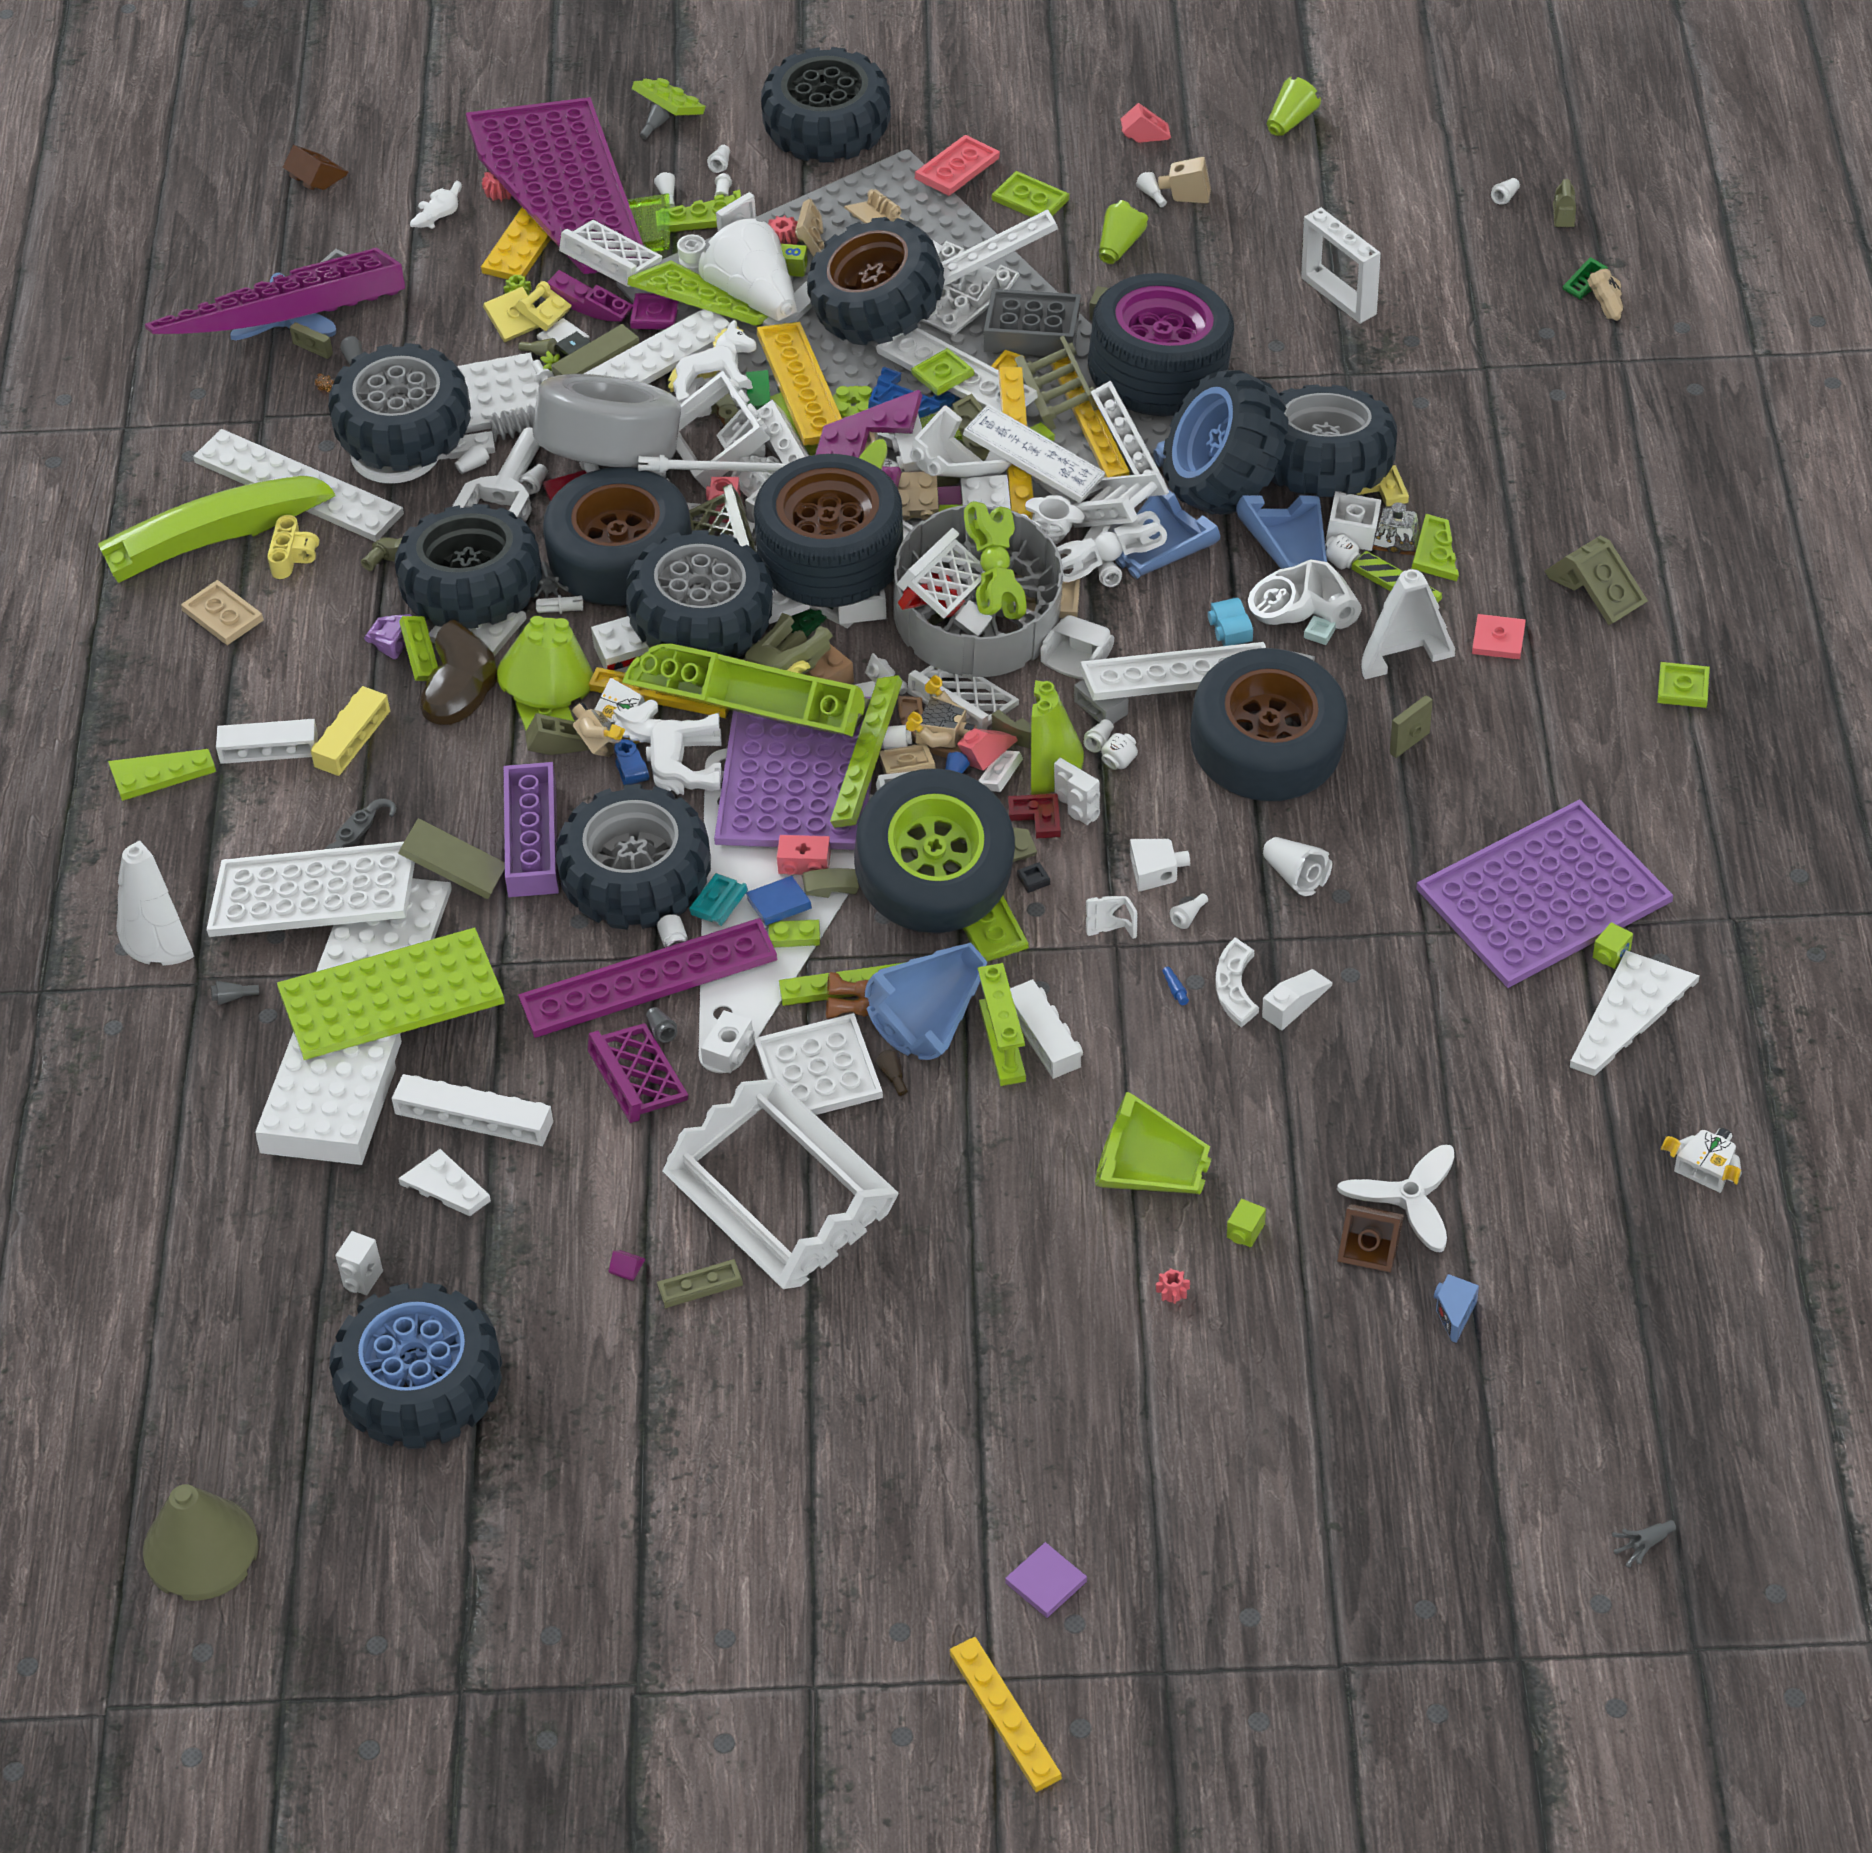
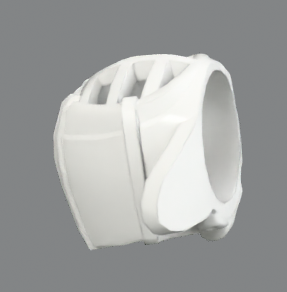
M1060 495L1032 498L1025 504L1026 510L1033 512L1032 520L1041 525L1042 531L1049 535L1055 545L1060 543L1067 535L1073 522L1082 523L1085 518L1084 513L1079 508L1071 505L1067 499Z

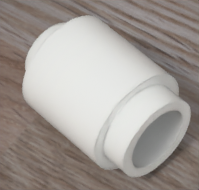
M906 725L888 726L881 749L889 750L912 744V732L906 729Z
M665 915L658 921L657 929L665 948L688 940L679 916Z

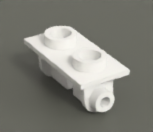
M872 653L865 671L867 676L875 684L877 678L894 676L895 671L889 666L888 662ZM905 681L902 682L900 695L905 694L908 690Z

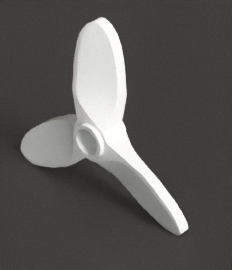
M1441 1145L1433 1149L1419 1161L1407 1180L1401 1182L1368 1179L1346 1180L1338 1184L1337 1190L1339 1193L1350 1198L1400 1206L1406 1210L1412 1229L1424 1245L1432 1251L1442 1252L1447 1242L1446 1230L1438 1211L1426 1196L1435 1190L1447 1176L1454 1161V1149L1451 1145Z

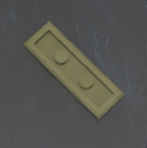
M735 1259L657 1282V1288L665 1308L743 1285Z

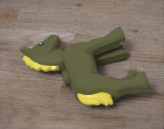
M782 613L775 627L746 652L743 660L805 674L814 669L819 659L831 649L828 640L833 635L827 628L819 626L814 636L807 641L803 631L799 630L798 632L791 633L793 630L791 625L794 623V620L790 615Z

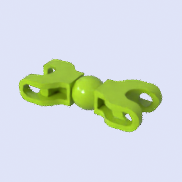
M972 501L964 509L965 528L969 536L976 543L977 551L983 552L980 564L983 571H985L981 574V584L977 587L975 593L978 610L981 614L993 615L1002 608L1006 618L1019 620L1026 613V597L1022 586L1014 577L1013 570L1008 569L1011 558L1008 551L1005 550L1010 547L1009 538L1015 530L1012 512L1009 508L1000 506L989 514L984 503ZM1013 601H1014L1015 604H1016V610H1015V612H1014V603H1013Z

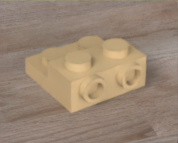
M924 471L902 472L898 491L902 500L903 520L907 521L911 518L929 519L931 515L938 512L937 475L931 476Z
M917 744L883 750L879 753L884 775L921 769H936L928 745Z

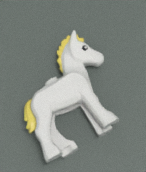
M735 320L729 324L727 329L724 328L721 330V333L715 336L713 348L683 357L671 372L668 379L670 381L668 387L670 392H675L676 399L680 404L695 393L700 386H704L722 371L730 379L734 377L740 384L739 391L742 388H753L751 381L738 370L737 353L754 352L757 347L754 339L747 337L742 329L738 328ZM729 392V394H730L732 400L734 401L736 407H738V406H739L738 403L736 402V400L734 399V397L732 396V394ZM711 407L698 417L710 415L712 412Z

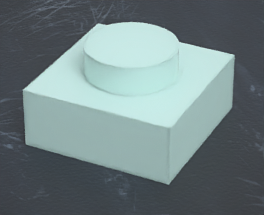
M1313 616L1304 631V638L1326 645L1336 629V623Z

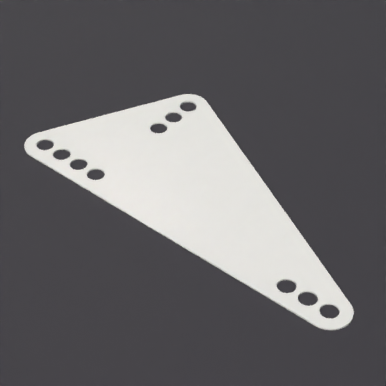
M728 748L712 753L706 760L705 769L709 768L713 763H720L722 760H725ZM721 788L720 790H714V792L705 790L704 823L709 837L711 871L707 876L706 885L715 873L737 880L739 884L745 883L748 891L793 876L804 891L802 875L778 874V847L715 845L714 836L719 809L717 802L721 795ZM831 849L829 868L855 869L854 850ZM831 892L829 898L806 895L811 901L812 908L780 921L819 919L821 939L849 894ZM745 894L722 926L718 925V922H709L702 919L701 936L760 917L747 900ZM763 923L769 936V925L765 926V924ZM816 946L775 947L777 961L700 985L699 1060L704 1068L714 1073H727L705 1065L702 1062L701 1046L717 1022V1019L713 1016L714 1011L719 1007H728L732 1010V1013L751 1019L753 1031L755 1032L754 1038L759 1037L782 1001L779 980L797 977ZM754 1040L750 1046L746 1047V1049L744 1050L741 1063L739 1065H735L733 1070L737 1069L743 1063L746 1056L755 1044Z

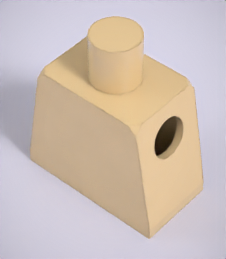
M1205 157L1172 163L1169 176H1159V189H1171L1175 201L1209 203L1211 187Z

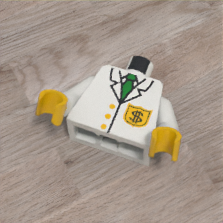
M1719 1128L1716 1134L1701 1130L1696 1136L1692 1135L1682 1140L1667 1136L1661 1146V1150L1669 1151L1671 1157H1675L1678 1154L1675 1172L1721 1193L1726 1180L1732 1181L1737 1185L1742 1174L1740 1158L1735 1154L1736 1145L1730 1142L1732 1134L1725 1128Z

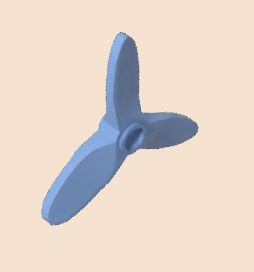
M275 273L271 277L270 282L274 281L273 277L280 275L281 273ZM313 313L285 321L234 329L230 337L231 340H241L273 327H288L290 329V326L295 322L328 337H332L336 334V327L329 319Z

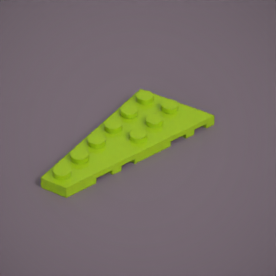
M672 260L628 277L627 285L754 326L763 324L769 317L749 307V304L729 295L722 289L704 281L699 274Z

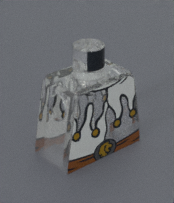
M1400 502L1394 503L1392 508H1383L1372 549L1415 556L1420 536L1417 513L1407 511L1406 506Z

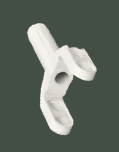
M525 428L522 431L498 475L480 477L465 483L453 506L460 505L461 508L472 507L473 504H477L480 499H483V501L511 506L509 511L513 512L517 518H522L526 522L532 511L531 501L529 500L528 492L519 482L520 477L525 474L540 447L533 437V428Z

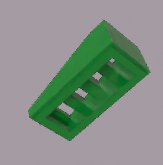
M1590 257L1564 284L1563 290L1581 300L1592 291L1587 279L1584 277L1589 278L1591 272L1595 273L1602 269H1608V267ZM1581 281L1582 283H1584V284H1586V285L1583 286V285H1581V284L1578 283V282ZM1573 286H1576V287H1578V288L1581 289V290L1578 291V290L1574 289Z

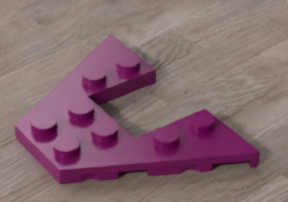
M916 390L824 425L816 455L844 454L859 458L865 449L869 432L912 434L922 399L921 391ZM883 466L881 470L893 480L898 489L902 474L900 467Z

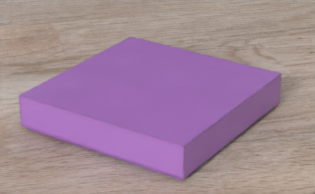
M1046 1542L1005 1578V1583L1046 1618L1087 1582L1086 1575Z

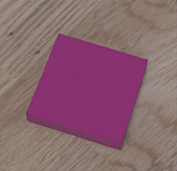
M635 293L630 321L631 329H667L676 324L679 301L654 293Z

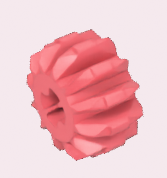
M486 172L484 178H482V187L486 197L492 198L493 201L500 199L502 202L505 198L510 200L512 195L491 172Z
M784 215L783 217L776 216L775 219H769L768 224L778 235L781 244L797 245V242L800 241L795 232L798 221H795L794 217L787 218Z

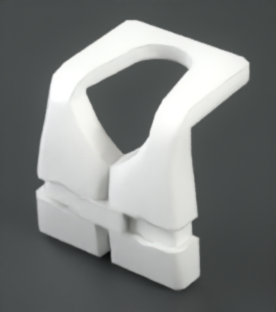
M1104 896L1102 899L1095 897L1086 900V933L1088 936L1099 934L1102 931L1107 932L1125 927L1132 939L1137 937V910L1127 896ZM1125 904L1131 915L1132 923L1127 919H1121L1112 914Z

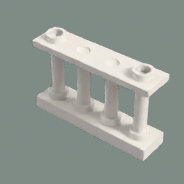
M1159 472L1103 478L1099 482L1103 490L1094 498L1081 504L1079 502L1070 503L1079 508L1085 516L1082 523L1073 522V525L1077 528L1133 523L1138 519L1134 507L1149 496L1167 495L1169 493L1165 481Z

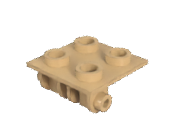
M876 189L868 191V200L866 202L844 206L854 217L864 223L871 222L872 218L887 217L893 222L897 218L903 219L900 217L902 213L900 206L896 205L886 196H883Z

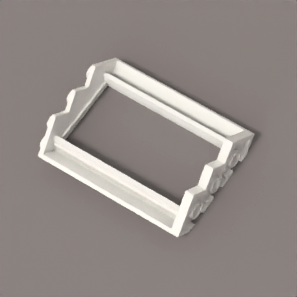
M777 1079L741 1082L735 1091L731 1103L712 1105L707 1112V1117L702 1127L683 1129L663 1169V1172L783 1289L801 1287L810 1280L806 1277L809 1273L813 1272L818 1266L823 1269L838 1256L836 1252L838 1249L842 1248L847 1242L852 1245L867 1232L865 1228L867 1225L871 1224L875 1219L881 1221L887 1216L899 1194ZM762 1108L855 1195L846 1213L828 1215L817 1237L799 1239L792 1253L697 1162Z

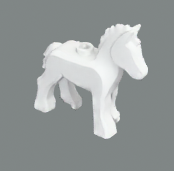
M648 700L642 705L629 709L624 708L623 711L613 709L615 714L613 721L615 725L625 729L624 738L651 744L650 747H646L647 761H651L654 783L657 787L669 791L673 790L677 795H684V787L690 790L699 788L713 792L714 790H720L722 783L721 763H713L709 768L700 771H692L682 764L684 746H722L719 713L695 721L652 719L658 712V704L654 700Z

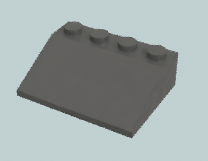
M992 289L984 326V352L1003 353L1004 350H1008L1019 355L1048 356L1064 348L1060 339L1062 336L1065 337L1068 344L1072 342L1075 348L1081 294Z

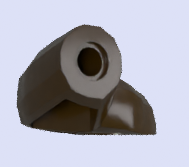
M451 620L444 624L437 633L435 646L442 665L432 671L421 694L420 709L424 718L439 725H451L470 716L480 707L487 692L498 681L493 652L479 637L456 620Z

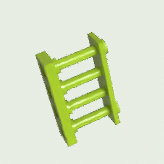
M999 963L978 967V974L985 999L979 1000V1008L1000 1086L1026 1082V1074L1018 1048L1025 1046V1041L1004 965Z

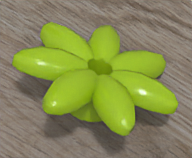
M547 351V357L542 356L540 359L546 363L543 369L552 371L551 365L559 361L560 355L556 354L553 357L552 353Z

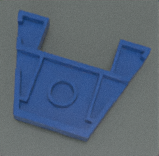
M883 367L881 375L877 379V385L870 396L868 408L914 391L896 385L901 381L900 372ZM949 391L939 396L935 394L933 397L922 394L918 410L919 418L938 412L943 406L951 407L953 403L960 400V397Z

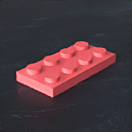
M964 135L915 171V179L950 196L997 161L1000 151Z

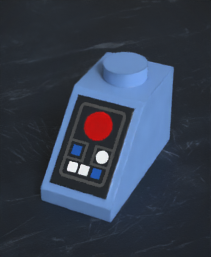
M1448 1274L1444 1283L1437 1285L1434 1298L1437 1299L1436 1311L1451 1341L1457 1343L1477 1303L1479 1285Z

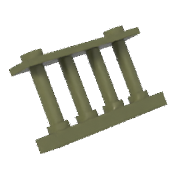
M1064 336L1060 337L1063 349L1033 363L1031 361L1026 363L1023 354L1014 358L1017 366L1022 367L1023 379L1026 385L1037 391L1038 398L1034 400V403L1045 426L1050 431L1056 429L1053 419L1057 418L1056 415L1087 401L1090 402L1094 411L1098 409L1091 394V391L1095 389L1093 386L1088 387L1074 358L1077 352L1073 343L1068 344ZM1065 357H1068L1071 362L1039 378L1038 376H1032L1036 374L1035 371ZM1071 372H1076L1078 378L1047 392L1039 391L1043 388V385ZM1080 386L1085 391L1054 407L1051 405L1046 406V404L1050 403L1049 400Z

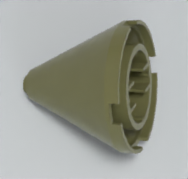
M184 1484L172 1490L151 1525L143 1546L144 1563L151 1580L164 1593L169 1594L171 1592L181 1595L183 1600L189 1601L211 1599L232 1590L248 1575L247 1569L252 1561L256 1560L258 1555V1535L251 1517L238 1504L197 1487Z

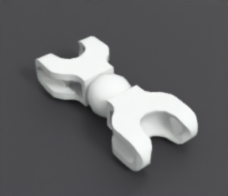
M1146 511L1138 514V519L1133 523H1125L1114 528L1115 533L1110 531L1101 533L1095 541L1089 538L1082 541H1070L1058 546L1059 554L1064 553L1068 555L1061 559L1063 570L1074 568L1070 574L1063 573V581L1071 582L1088 575L1094 568L1103 565L1102 560L1114 561L1120 557L1122 552L1124 555L1135 552H1147L1163 545L1167 539V532L1160 524V519L1154 512ZM1147 519H1152V520H1153V523H1150V524H1147V525H1143V523L1145 522V520H1147ZM1157 532H1160V536L1157 539L1153 540L1149 538Z

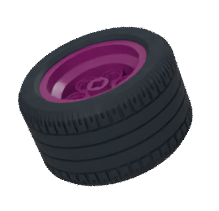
M1165 273L1141 274L1126 278L1108 288L1100 296L1094 308L1088 353L1090 376L1097 388L1111 381L1126 409L1146 415L1174 416L1175 412H1179L1183 405V399L1189 391L1199 386L1200 380L1209 374H1217L1218 371L1228 370L1234 335L1233 316L1226 303L1213 290L1190 278Z

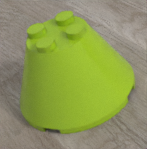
M534 616L530 619V622L500 661L497 669V680L504 692L507 690L514 696V700L522 704L547 709L566 707L571 705V701L579 697L580 699L586 697L590 692L588 684L593 676L592 668L570 628L569 622L564 618L554 619Z

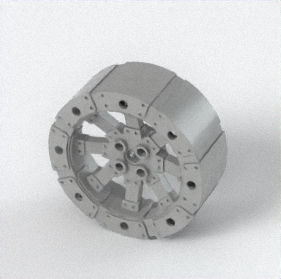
M967 505L948 508L918 523L907 534L898 549L896 566H894L893 613L897 630L905 644L914 649L915 655L929 665L951 674H958L960 676L962 674H972V677H990L1020 669L1025 666L1027 661L1030 659L1035 660L1041 654L1044 639L1050 630L1059 623L1063 584V565L1055 543L1048 534L1041 530L1039 525L1029 518L1011 510L1015 530L1009 538L1010 547L1005 549L1011 558L1008 569L1023 577L1015 579L1022 586L1025 595L1035 598L1036 601L1034 612L1026 609V613L1021 619H1009L1018 625L1019 630L1008 634L998 632L995 616L1004 617L1002 608L995 614L990 615L993 618L983 631V637L961 634L963 630L953 623L956 618L955 615L952 616L948 625L942 629L940 626H934L927 621L931 615L937 613L928 604L902 610L897 603L903 596V590L896 584L908 569L950 529L954 528L959 533L956 540L980 560L983 552L977 551L976 543L969 536L965 528L964 509ZM987 506V509H988L989 514L991 513L992 510H994L995 508H997V506H993V507H988V506ZM953 549L954 557L961 558V555ZM942 562L943 567L950 565L947 562ZM958 565V570L965 572L964 566ZM971 567L972 573L981 575L975 568ZM960 578L961 584L968 585L967 579ZM977 587L964 599V605L969 600L977 605L975 594ZM1013 601V603H1014V612H1015V610H1016V604H1015V602Z

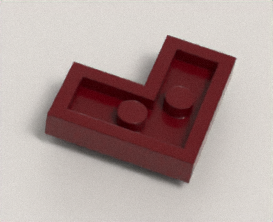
M1057 793L1008 796L1009 817L1011 821L1034 820L1036 839L1061 837Z

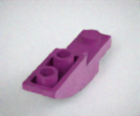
M560 270L547 282L552 291L572 305L571 309L596 319L622 321L633 309L632 304L604 288L596 285L592 289Z

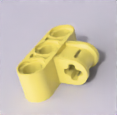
M284 515L277 520L271 540L268 561L271 574L276 579H284L290 576L294 563H311L316 558L315 548L319 545L318 536L310 532H300L297 519L292 515Z

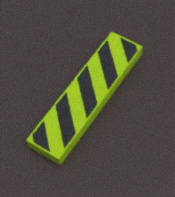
M1365 551L1352 563L1353 571L1390 592L1403 572L1368 551ZM1430 587L1438 603L1442 599V593Z

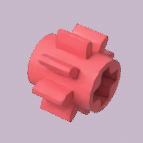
M1170 1268L1164 1274H1159L1156 1292H1162V1301L1166 1300L1176 1304L1181 1298H1187L1190 1280H1184L1183 1271L1179 1272Z

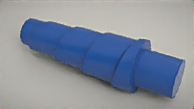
M1165 967L1162 972L1175 1000H1178L1180 1005H1186L1189 1002L1186 989L1170 967Z

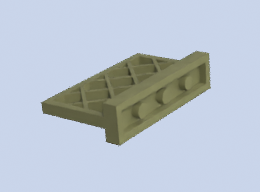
M732 484L723 487L724 494L689 510L692 530L708 529L709 535H714L715 531L726 535H734L733 537L737 538L740 546L748 544L757 552L741 497ZM725 502V505L723 506L720 512L715 511L718 505ZM704 514L700 522L693 520L694 517ZM711 516L716 517L713 524H707ZM723 519H729L725 527L719 526Z

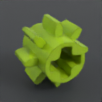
M513 275L505 281V294L523 286L527 295H530L529 291L532 290L531 282H526L525 277Z

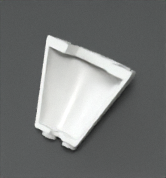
M947 406L941 408L914 438L912 443V450L910 451L912 461L916 462L922 471L931 476L961 478L998 476L1011 465L1010 462L991 451L986 460L982 461L954 438L963 419Z

